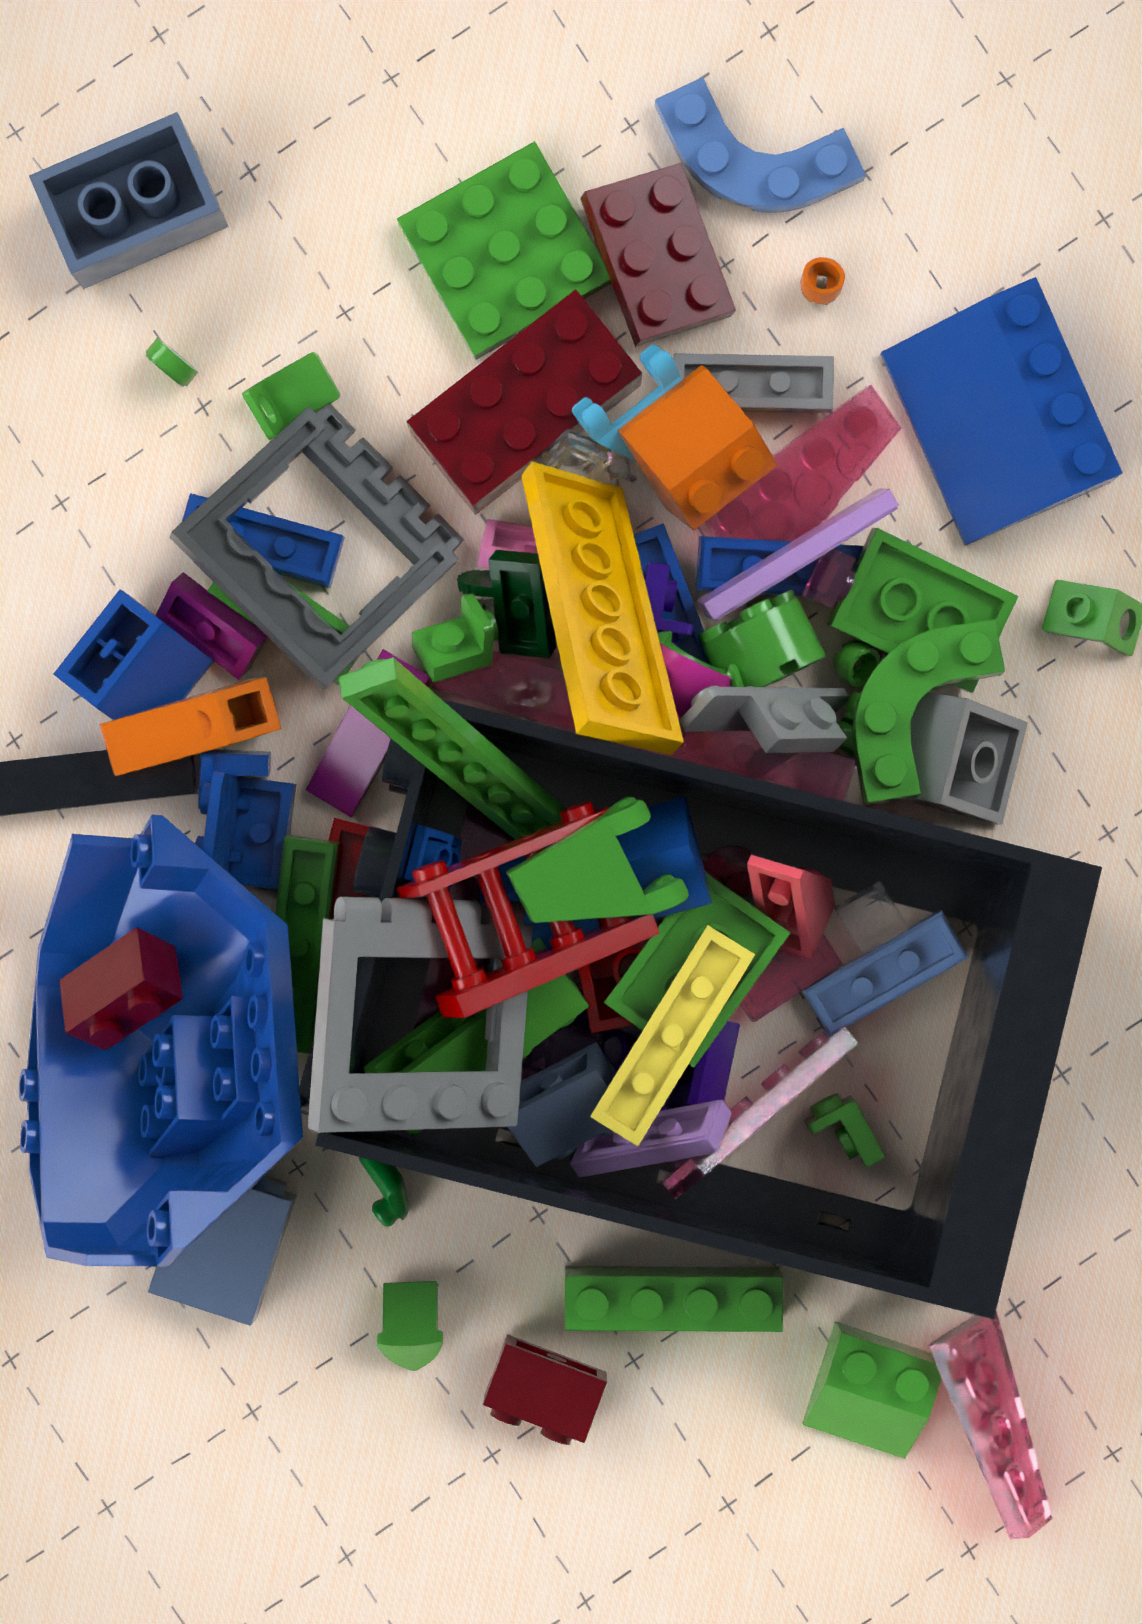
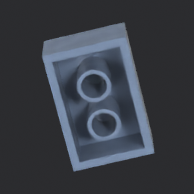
M178 112L29 175L69 271L83 289L229 227L189 133Z

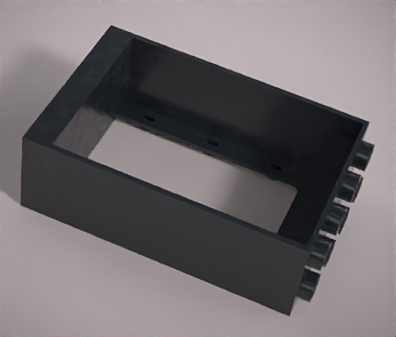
M442 699L566 809L588 801L592 802L594 809L612 807L625 797L643 800L648 807L685 796L687 797L701 854L747 865L750 856L754 855L795 868H811L820 872L826 878L832 879V887L932 913L942 910L945 916L971 922L976 926L977 938L913 1201L909 1208L900 1210L696 1157L579 1177L570 1165L575 1151L563 1159H551L536 1167L521 1145L503 1140L495 1141L498 1128L510 1131L508 1127L423 1129L414 1137L407 1130L318 1133L315 1146L994 1319L1102 867ZM390 738L382 772V782L389 784L390 792L406 795L397 833L373 826L368 828L357 864L353 892L361 893V896L378 898L381 903L385 898H400L396 888L411 882L405 880L404 875L417 825L433 828L462 839L460 849L461 862L512 842L515 839ZM474 875L452 884L450 888L452 900H477L480 903V884L477 876ZM425 895L423 897L409 899H427V896ZM358 957L349 1074L365 1073L364 1066L440 1011L435 995L452 989L451 979L455 977L449 958ZM474 958L477 969L482 968L484 958ZM312 1046L308 1055L298 1091L300 1093L301 1114L309 1115L314 1046ZM659 1169L690 1177L687 1189L663 1181L656 1182ZM820 1211L850 1218L848 1231L839 1226L824 1222L818 1223Z

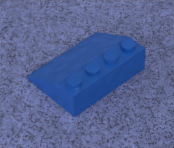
M1036 277L987 297L880 353L964 546L1108 485L1123 474Z

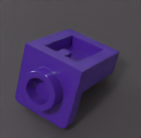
M648 562L644 570V580L657 633L671 631V642L678 646L679 639H689L692 636L693 624L662 619L663 611L670 613L673 611L677 581L668 579L670 565Z

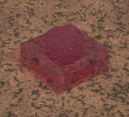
M832 549L822 555L816 564L802 597L829 608H833L837 600L843 601L848 595L855 579V572L851 571V568L856 558L836 549Z

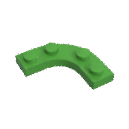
M995 619L942 627L918 634L893 649L871 673L858 697L852 724L854 757L864 806L917 798L921 794L911 745V718L918 702L929 691L952 683L1001 676L1005 672Z

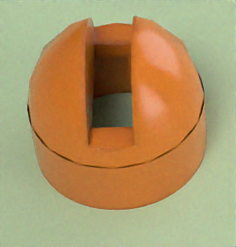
M819 257L812 259L805 265L800 280L803 296L808 302L828 305L840 295L845 281V273L840 264L830 258ZM817 275L827 277L824 289L816 287Z

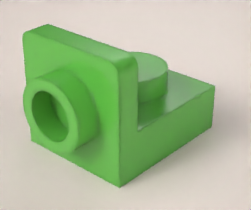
M471 593L461 598V617L413 631L412 648L434 683L492 665L493 642L499 636L498 626L492 612L489 609L483 610L474 594Z
M835 1093L810 1107L813 1115L806 1118L804 1122L812 1135L838 1121L841 1122L843 1127L834 1132L849 1160L859 1155L867 1168L886 1158L851 1095L841 1100L839 1094Z

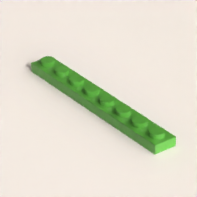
M394 657L387 660L378 659L364 664L361 669L339 677L343 700L515 840L562 821L559 812L566 809L562 804Z

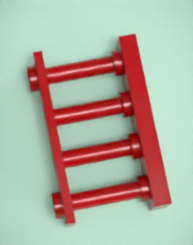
M591 801L569 807L559 812L562 819L559 823L449 867L446 866L445 860L424 865L412 871L415 881L396 888L400 898L427 896L455 977L451 979L453 988L435 995L443 1017H468L660 934L653 914L597 918L599 926L586 932H582L581 927H575L573 920L549 922L553 932V936L549 937L551 946L534 953L532 947L526 948L498 866L524 855L526 859L547 848L546 846L556 843L602 816L611 807L594 809ZM474 875L477 876L505 956L500 958L503 967L485 974L483 968L477 969L448 889V886Z

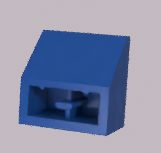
M119 589L53 675L95 708L114 720L186 698L213 664L214 660L132 596Z

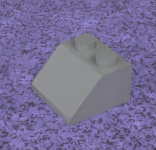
M928 692L918 702L911 718V745L921 794L917 798L906 800L1002 825L1028 722L968 698Z

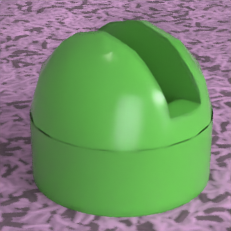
M855 640L846 642L842 645L841 651L833 656L834 670L842 680L853 687H863L871 673L880 663V655L877 650L863 642ZM857 661L858 664H857V666L853 669V666H854L855 662Z

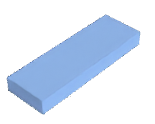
M938 910L802 988V991L830 1037L969 958L942 910Z

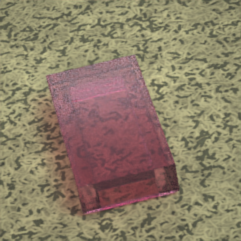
M824 934L813 959L779 949L740 1005L751 1022H756L843 963Z

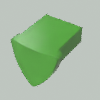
M437 1281L383 1283V1333L377 1334V1347L391 1362L405 1369L417 1371L434 1360L443 1345V1332L438 1330Z

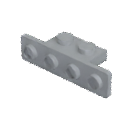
M710 686L700 691L692 699V707L683 715L679 723L685 732L752 731L765 753L834 752L847 739L836 722L835 713L850 697L844 688Z

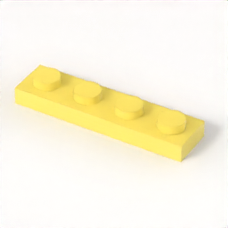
M707 925L590 1117L634 1145L639 1146L755 954Z

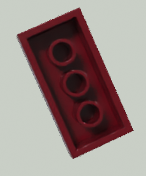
M575 289L406 422L412 436L476 515L522 479L521 475L531 462L542 464L584 431V428L572 413V407L576 403L587 397L592 400L593 404H598L607 413L641 386L642 372Z

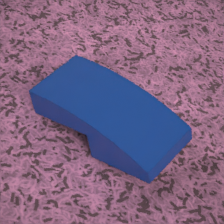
M417 825L404 879L411 882L415 881L412 875L413 870L436 861L445 860L447 867L461 862L460 849L463 840L433 828Z

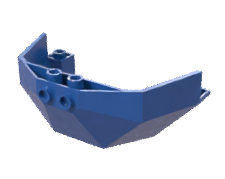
M151 815L142 832L135 834L133 838L83 834L71 835L38 946L27 1069H22L19 1079L20 1101L27 1102L28 1120H23L21 1125L20 1149L22 1153H28L29 1175L46 1258L83 1266L168 1267L303 1138L300 1093H298L299 1073L288 925L163 815ZM138 927L176 947L183 999L106 1051L66 1034L60 979Z

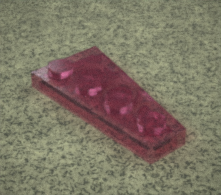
M872 385L865 386L772 456L778 465L705 522L715 537L794 541L820 525L822 521L829 517L838 506L840 499L855 481L862 477L901 430V426Z
M845 1027L830 1039L823 1031L820 1032L798 1051L804 1058L801 1064L791 1071L784 1063L761 1083V1086L767 1093L753 1103L746 1096L730 1109L732 1114L728 1122L729 1125L726 1127L717 1153L691 1157L667 1177L662 1184L675 1199L678 1198L858 1044L856 1039Z
M997 1311L994 1319L974 1315L928 1344L1009 1538H1030L1053 1518Z

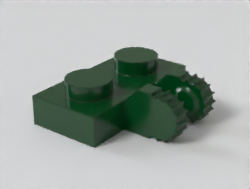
M495 550L488 559L490 570L480 571L479 569H472L458 575L457 584L459 592L493 598L477 600L483 610L489 609L496 620L499 633V651L501 654L547 659L551 657L557 648L538 553Z

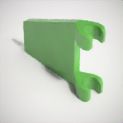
M634 797L621 799L602 816L506 871L532 922L650 915L677 906L688 898V890L683 880L674 878L670 874L660 876L642 890L616 837L636 829L650 820V811L643 800H636Z

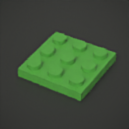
M535 141L397 218L399 227L475 360L510 341L575 289L585 299L612 284L600 254Z

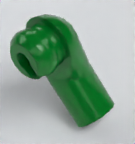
M359 1157V1161L384 1196L372 1205V1212L385 1227L392 1226L399 1218L404 1220L408 1215L410 1205L403 1177L397 1167Z

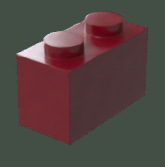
M138 927L60 979L65 1033L104 1051L118 1044L122 1039L149 1021L157 1018L161 1013L183 999L176 947Z
M507 1334L487 1386L483 1405L492 1408L490 1415L504 1423L520 1426L523 1420L542 1427L540 1433L557 1443L570 1445L572 1439L585 1443L607 1384V1372Z

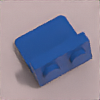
M214 771L212 781L205 782L202 788L200 812L207 815L204 836H198L195 844L242 885L278 889L284 837L290 835L297 784L240 777Z

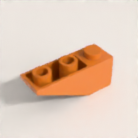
M266 677L244 680L99 724L115 776L221 748L282 729Z

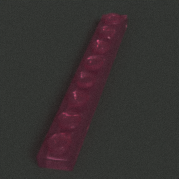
M493 650L492 665L434 682L431 687L576 732L563 671ZM752 731L683 732L684 743L672 755L637 748L845 801L857 762L856 760L830 752L765 753Z

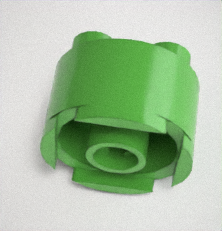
M789 590L771 600L769 598L743 610L740 612L741 616L730 622H722L698 635L710 665L727 669L729 664L735 663L739 669L743 687H766L826 657L825 651L793 590Z

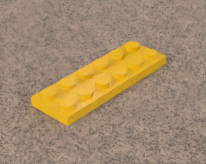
M531 462L521 476L576 734L672 755L684 741L622 487Z

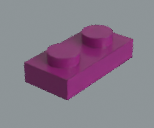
M184 572L171 582L156 613L157 617L238 680L251 669L268 638L266 634L208 593L203 586Z

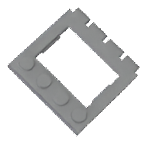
M338 897L335 902L334 919H323L308 1129L318 1133L517 1126L528 991L487 1008L485 1040H488L486 1071L349 1074L358 957H449L428 899L385 898L381 903L378 898ZM453 900L473 958H494V970L503 967L500 958L505 956L486 901H483L480 905L477 900ZM510 901L526 948L531 947L533 925L524 923V907L522 903Z

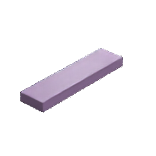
M878 488L697 600V603L706 617L717 621L894 512L899 504L890 489Z

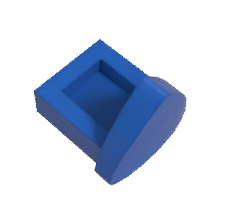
M213 749L200 753L198 809H200L203 785L205 782L212 781L214 771L237 776L268 777L271 770V752Z

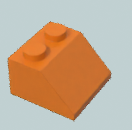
M703 365L699 366L617 430L666 510L692 530H696L778 465L756 426Z

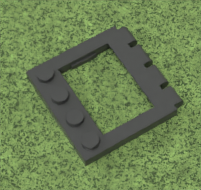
M330 403L324 406L317 414L308 406L171 532L169 537L322 692L457 563L459 558L453 551L464 541L439 513L426 525L423 523L420 517L431 505L401 475L389 486L382 481L392 471L393 467L364 437L351 448L345 443L356 429ZM301 453L414 565L401 578L396 576L359 612L360 617L342 635L331 627L228 522L248 502L251 504L287 471L289 464Z

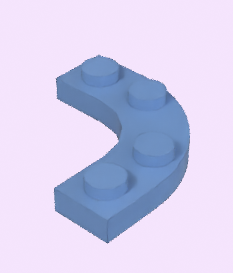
M703 77L655 99L654 106L683 165L703 188L719 199L723 197L736 204L753 208L752 211L788 212L820 202L863 182L866 177L844 128L793 151L776 155L755 152L737 141L725 125Z

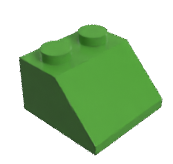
M835 1321L802 1424L905 1459L929 1419L945 1365L936 1354Z

